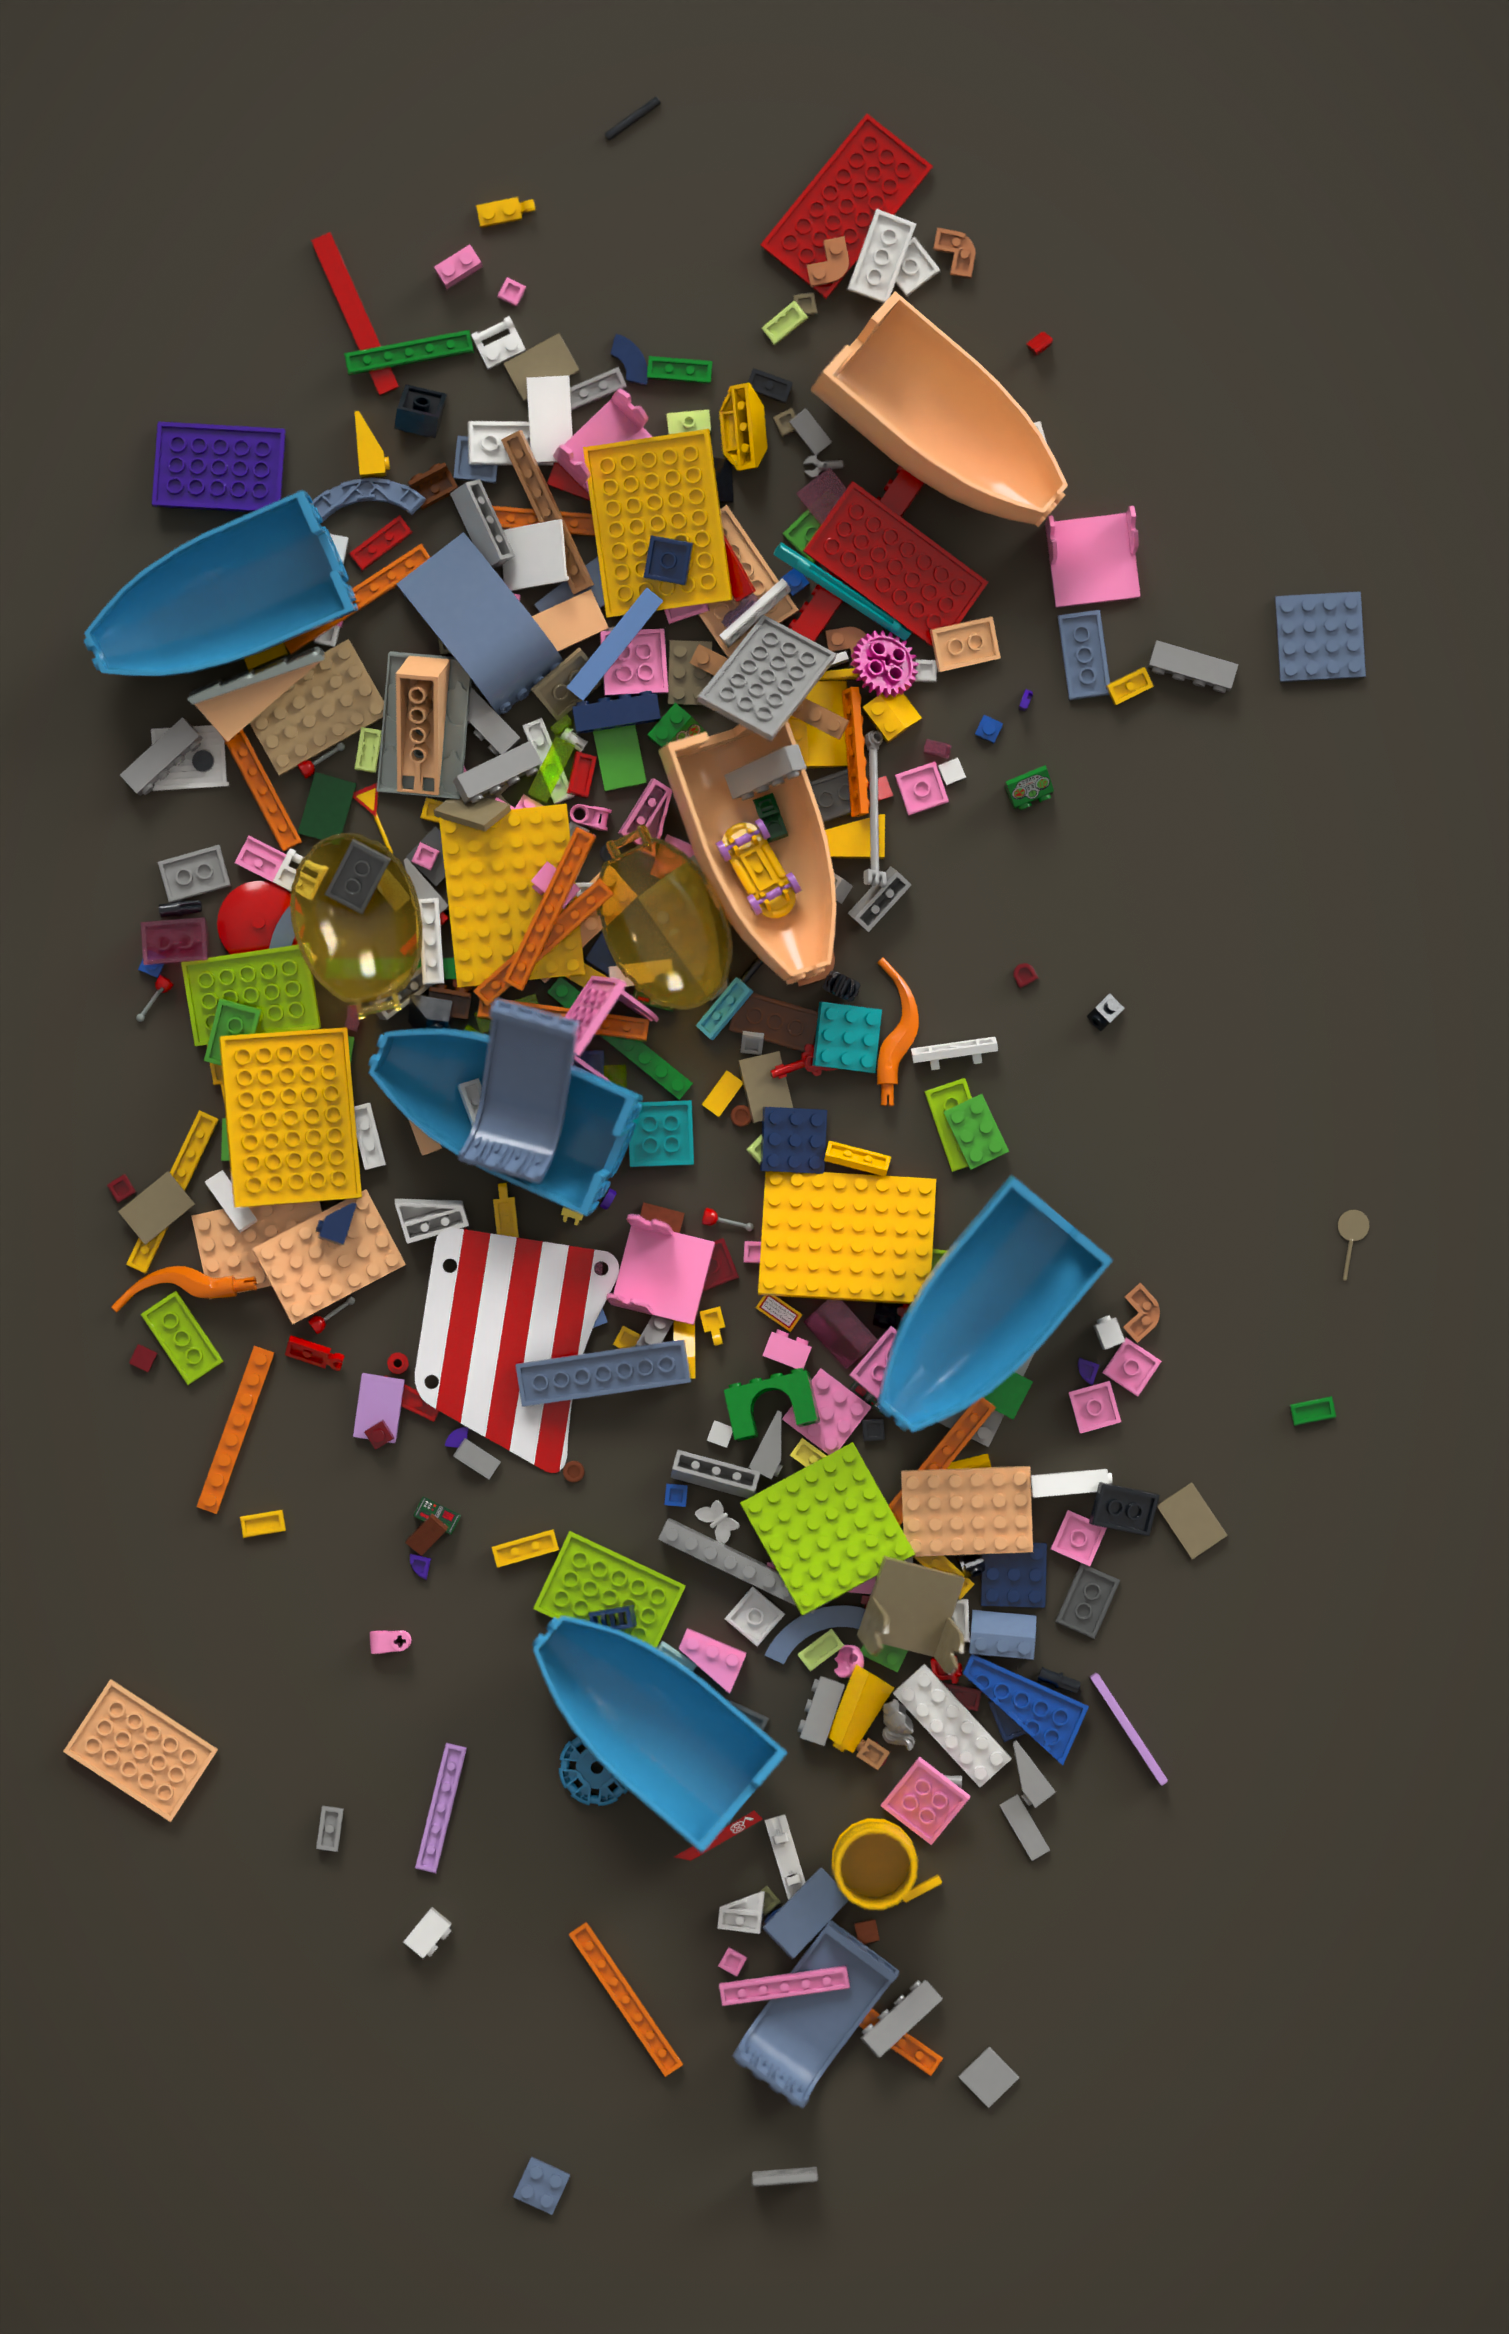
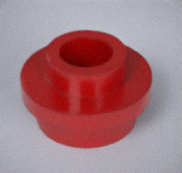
M394 1353L388 1358L387 1366L391 1372L401 1374L407 1370L409 1361L403 1353ZM396 1359L402 1361L400 1367H395L394 1361Z

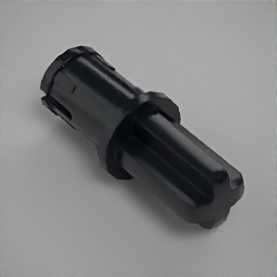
M178 900L176 903L159 904L161 918L176 915L182 917L183 914L202 912L200 900L186 902Z
M1044 1667L1041 1668L1037 1679L1054 1685L1056 1689L1059 1687L1073 1693H1077L1081 1686L1080 1681L1064 1676L1062 1672L1059 1674Z

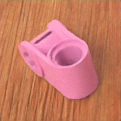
M577 804L571 808L570 819L581 826L608 831L606 825L608 815L611 814L612 810ZM577 809L583 810L585 818L582 820L575 819L573 816L574 811ZM600 814L602 815L601 823H599Z
M403 1630L369 1632L371 1654L404 1651L410 1646L412 1641L411 1635ZM400 1635L402 1639H406L402 1646H400L399 1642H396Z

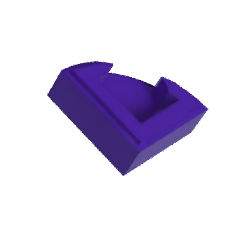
M1025 690L1018 709L1027 711L1033 691Z
M1079 1358L1078 1370L1081 1377L1087 1383L1093 1385L1099 1364Z
M468 1427L454 1430L448 1436L445 1446L458 1448L464 1438L467 1439Z
M410 1554V1564L413 1571L419 1577L427 1579L431 1558Z

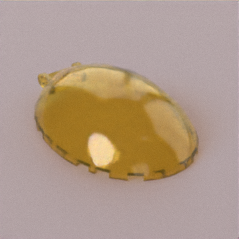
M644 824L638 826L637 830L615 841H608L606 847L612 859L603 863L599 878L615 894L597 909V914L601 918L603 926L601 930L606 944L618 968L625 978L628 977L636 986V990L643 992L651 998V1001L663 1007L668 1006L677 1008V1010L696 1008L707 1003L723 988L732 962L730 927L723 906L712 885L693 860L672 844L656 837L652 838ZM641 837L642 844L622 854L620 853L619 848Z
M354 833L332 835L314 845L305 858H302L292 883L291 921L301 954L311 973L323 987L342 1001L356 1005L359 1019L364 1018L365 1015L390 1009L400 1010L398 993L407 987L414 976L422 949V919L415 887L401 861L389 851V848L377 840L374 841L361 834ZM353 839L391 858L363 915L325 895ZM391 996L393 997V1000L378 1003L366 1007L361 1006V1003L378 1001Z

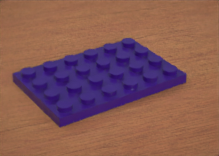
M158 422L152 506L254 512L281 500L286 430L282 428Z

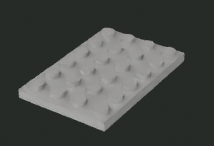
M763 615L700 693L697 702L772 741L835 661L837 654Z

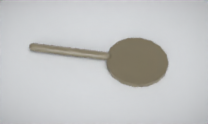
M1358 1210L1344 1212L1338 1221L1340 1235L1344 1239L1349 1240L1343 1281L1347 1280L1353 1241L1363 1239L1369 1231L1367 1216Z

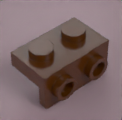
M446 463L435 464L429 471L423 474H416L407 482L410 488L425 497L426 501L420 506L422 510L448 497L451 492L458 488Z
M435 984L434 987L429 986L428 997L452 1001L451 1017L468 1020L472 1001V994L468 993L469 989L456 987L454 991L447 989V985Z

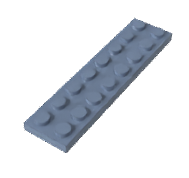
M685 1339L515 1364L522 1407L691 1382Z

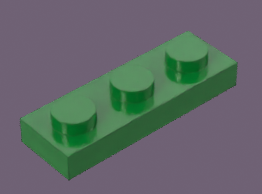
M649 356L648 379L711 384L712 361Z

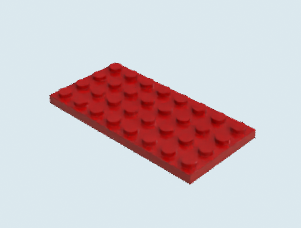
M866 114L760 246L810 286L807 265L827 261L823 240L844 236L849 257V266L846 273L835 283L812 287L827 299L858 261L876 209L895 215L932 170L933 166L869 114Z
M853 481L848 485L803 549L805 554L888 613L932 648L930 630L960 623L988 584V581Z

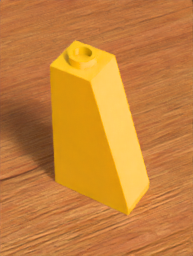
M885 814L878 815L879 859H884ZM870 817L825 830L831 858L870 859Z
M857 1664L852 1672L828 1734V1738L834 1741L833 1746L842 1752L845 1749L852 1753L855 1751L894 1689L887 1682Z

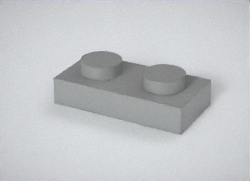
M652 1315L635 1346L662 1343L673 1321Z
M322 1806L316 1849L338 1852L344 1808Z

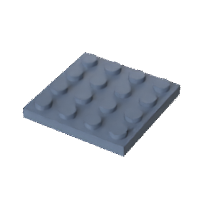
M1361 592L1275 597L1280 682L1366 677Z

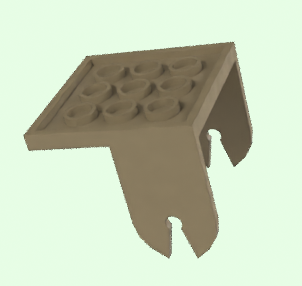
M884 1556L857 1636L868 1652L873 1655H877L883 1648L882 1644L932 1656L944 1672L953 1674L958 1669L954 1652L964 1653V1636L952 1620V1616L965 1578L960 1575Z

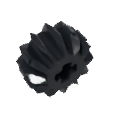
M830 971L824 980L823 988L844 1000L854 1001L861 985L856 980L837 971Z

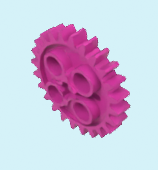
M884 630L879 634L876 631L871 635L867 633L857 642L851 655L854 660L850 664L856 667L852 673L859 674L856 680H863L862 687L864 688L868 685L870 687L869 693L876 690L878 697L882 692L885 698L890 694L893 697H896L898 693L902 695L912 686L911 684L916 680L915 676L918 673L915 670L918 663L913 662L917 656L910 655L909 653L913 648H906L907 641L899 642L900 637L898 636L894 639L892 632L887 636Z

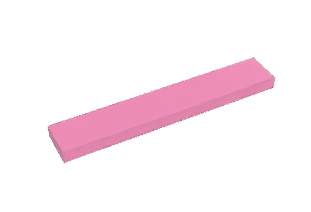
M847 1966L719 1983L722 2006L848 1989L850 1988Z

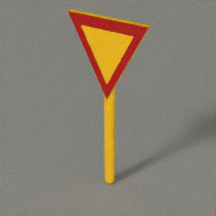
M377 783L354 792L353 798L373 814L386 848L391 855L393 854L392 848L377 815L378 792Z

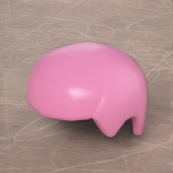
M844 1645L834 1659L838 1663V1668L834 1672L840 1678H850L856 1664L864 1668L863 1653L855 1645Z

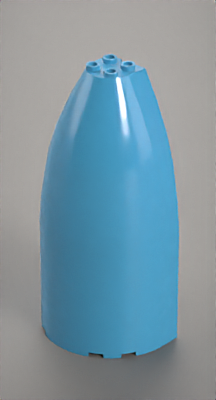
M302 490L208 531L177 547L141 571L114 596L84 633L86 636L84 643L88 651L94 652L95 655L92 661L96 670H100L101 673L126 676H171L195 673L254 656L357 611V604H353V601L356 600L351 585L346 584L349 581V577L328 529L325 526H321L320 523L323 522V519L317 507L311 504L313 501L309 494Z
M456 1029L389 1031L384 1035L381 1034L378 1039L377 1046L380 1048L377 1055L373 1054L369 1061V1066L371 1067L369 1073L389 1099L410 1121L430 1138L459 1156V1152L466 1143L473 1126L461 1098L458 1085L479 1078L482 1086L490 1035ZM573 1065L560 1139L550 1167L541 1183L530 1182L526 1179L509 1176L495 1170L491 1171L481 1166L477 1167L588 1216L599 1205L597 1200H600L606 1194L611 1184L608 1179L612 1178L618 1171L637 1124L633 1120L637 1119L640 1115L642 1104L638 1102H642L643 1097Z
M1010 1175L939 1260L903 1316L887 1358L878 1397L879 1405L877 1407L886 1416L890 1417L893 1415L895 1417L894 1421L903 1430L910 1429L914 1432L972 1405L1000 1385L1045 1342L1113 1260L1021 1182Z
M561 1616L559 1619L555 1617L548 1624L546 1635L540 1634L532 1646L534 1647L533 1653L543 1679L559 1711L585 1747L620 1784L702 1853L787 1752L705 1681L648 1643L619 1630L593 1622Z

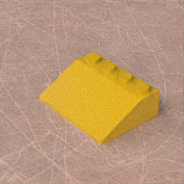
M818 681L806 696V699L844 718L842 691L847 689V681ZM791 715L788 722L795 742L799 745L806 769L847 766L845 731L839 740Z

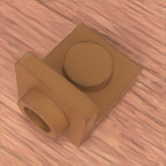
M869 1737L866 1741L862 1739L855 1749L858 1751L857 1757L879 1770L890 1753Z

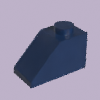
M351 1203L325 1216L323 1221L319 1220L315 1231L319 1233L317 1238L341 1246L344 1245L357 1204Z

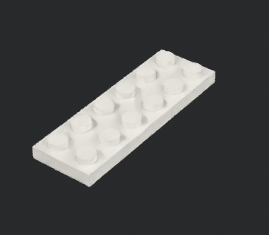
M923 1664L893 1692L900 1702L979 1787L985 1784L1012 1759L926 1664Z

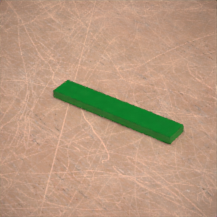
M466 330L344 353L348 375L471 353L474 350L470 331Z

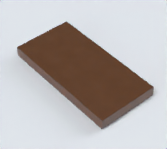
M752 993L732 1017L728 1031L742 1035L743 1031L764 1033L763 1041L805 1052V1044L813 1045L818 1011Z

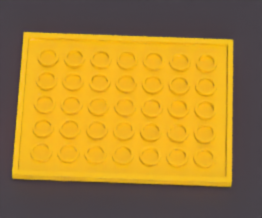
M709 429L583 447L585 465L591 475L587 481L606 617L625 615L646 587L663 600L657 610L733 600ZM651 535L694 543L686 585L644 578Z
M567 804L512 809L487 831H481L439 817L457 987L480 985L518 951L545 894L543 893L541 896L532 888L534 883L531 880L547 861L557 868L571 839ZM577 895L572 899V901L567 905V907H568L575 899H577ZM580 925L536 963L529 980L585 974Z
M347 1027L220 1036L219 1043L234 1208L362 1198Z
M766 1171L758 1295L911 1304L932 1270L936 1179L831 1172L815 1174Z

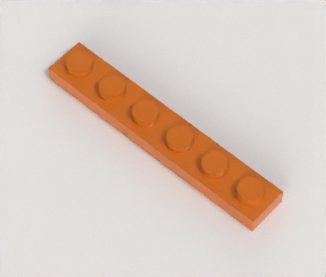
M850 687L842 691L844 718L850 721L845 729L851 817H860L868 814L870 807L867 797L868 780L865 771L867 762L864 756L865 738L862 732L863 716L861 715L860 706L862 697L859 693V687Z

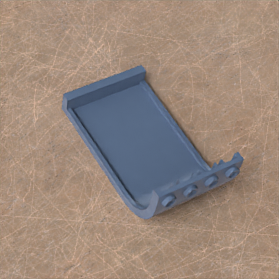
M464 532L397 583L404 596L407 597L462 666L498 715L507 713L517 701L525 699L529 692L532 691L531 688L564 661L540 626Z
M496 999L489 1017H492L479 1107L470 1135L459 1152L458 1160L470 1165L481 1166L491 1171L502 1172L509 1176L523 1178L530 1182L541 1183L553 1160L564 1123L580 1022Z
M829 1920L790 1973L847 1966L850 1988L770 1999L749 2027L733 2054L735 2061L740 2066L751 2069L756 2078L759 2080L764 2079L775 2092H782L787 2096V2100L794 2106L799 2105L802 2108L807 2103L810 2093L829 2064L899 1974L898 1969L832 1920Z

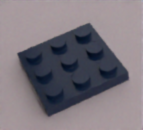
M763 1107L760 1171L823 1174L825 1170L827 1110Z
M1033 1543V1552L982 1554V1558L985 1561V1571L982 1572L981 1606L1045 1608L1047 1543Z

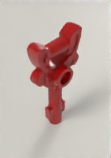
M807 1043L804 1046L805 1052L801 1054V1060L785 1066L783 1063L777 1065L770 1073L772 1078L778 1077L781 1079L787 1077V1073L803 1067L815 1076H820L822 1070L832 1071L837 1069L812 1066L814 1046Z

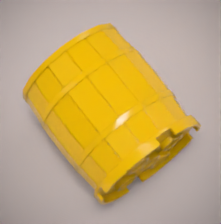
M866 1818L851 1824L839 1835L832 1850V1870L838 1888L851 1902L868 1909H884L897 1904L910 1892L917 1877L918 1859L911 1838L899 1825L886 1819Z

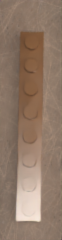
M522 430L501 439L539 522L562 519L567 576L569 577L567 582L573 595L593 586L594 583Z
M699 644L689 663L715 676L728 658ZM806 698L792 714V716L839 740L850 722Z

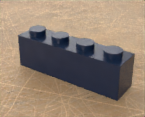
M652 691L640 692V696L631 697V694L618 696L619 699L611 701L610 697L597 699L598 703L589 704V701L577 702L576 706L572 707L576 733L582 734L660 721L657 693L652 694Z

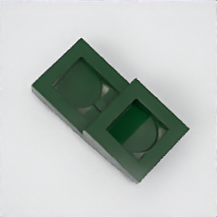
M771 793L754 799L753 802L759 819L763 821L770 834V838L767 839L768 843L787 837L788 832L774 794Z

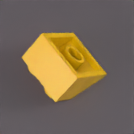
M881 693L879 697H875L862 708L875 728L882 734L887 744L922 719L904 693L902 695L898 693L896 697L890 694L887 698H885L884 693Z

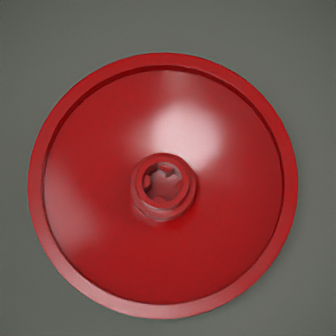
M252 881L235 888L224 899L218 913L217 928L223 946L230 954L269 949L275 927L286 909L291 906L302 916L297 901L286 889L268 881ZM303 924L296 933L292 945H297L299 943L303 931Z

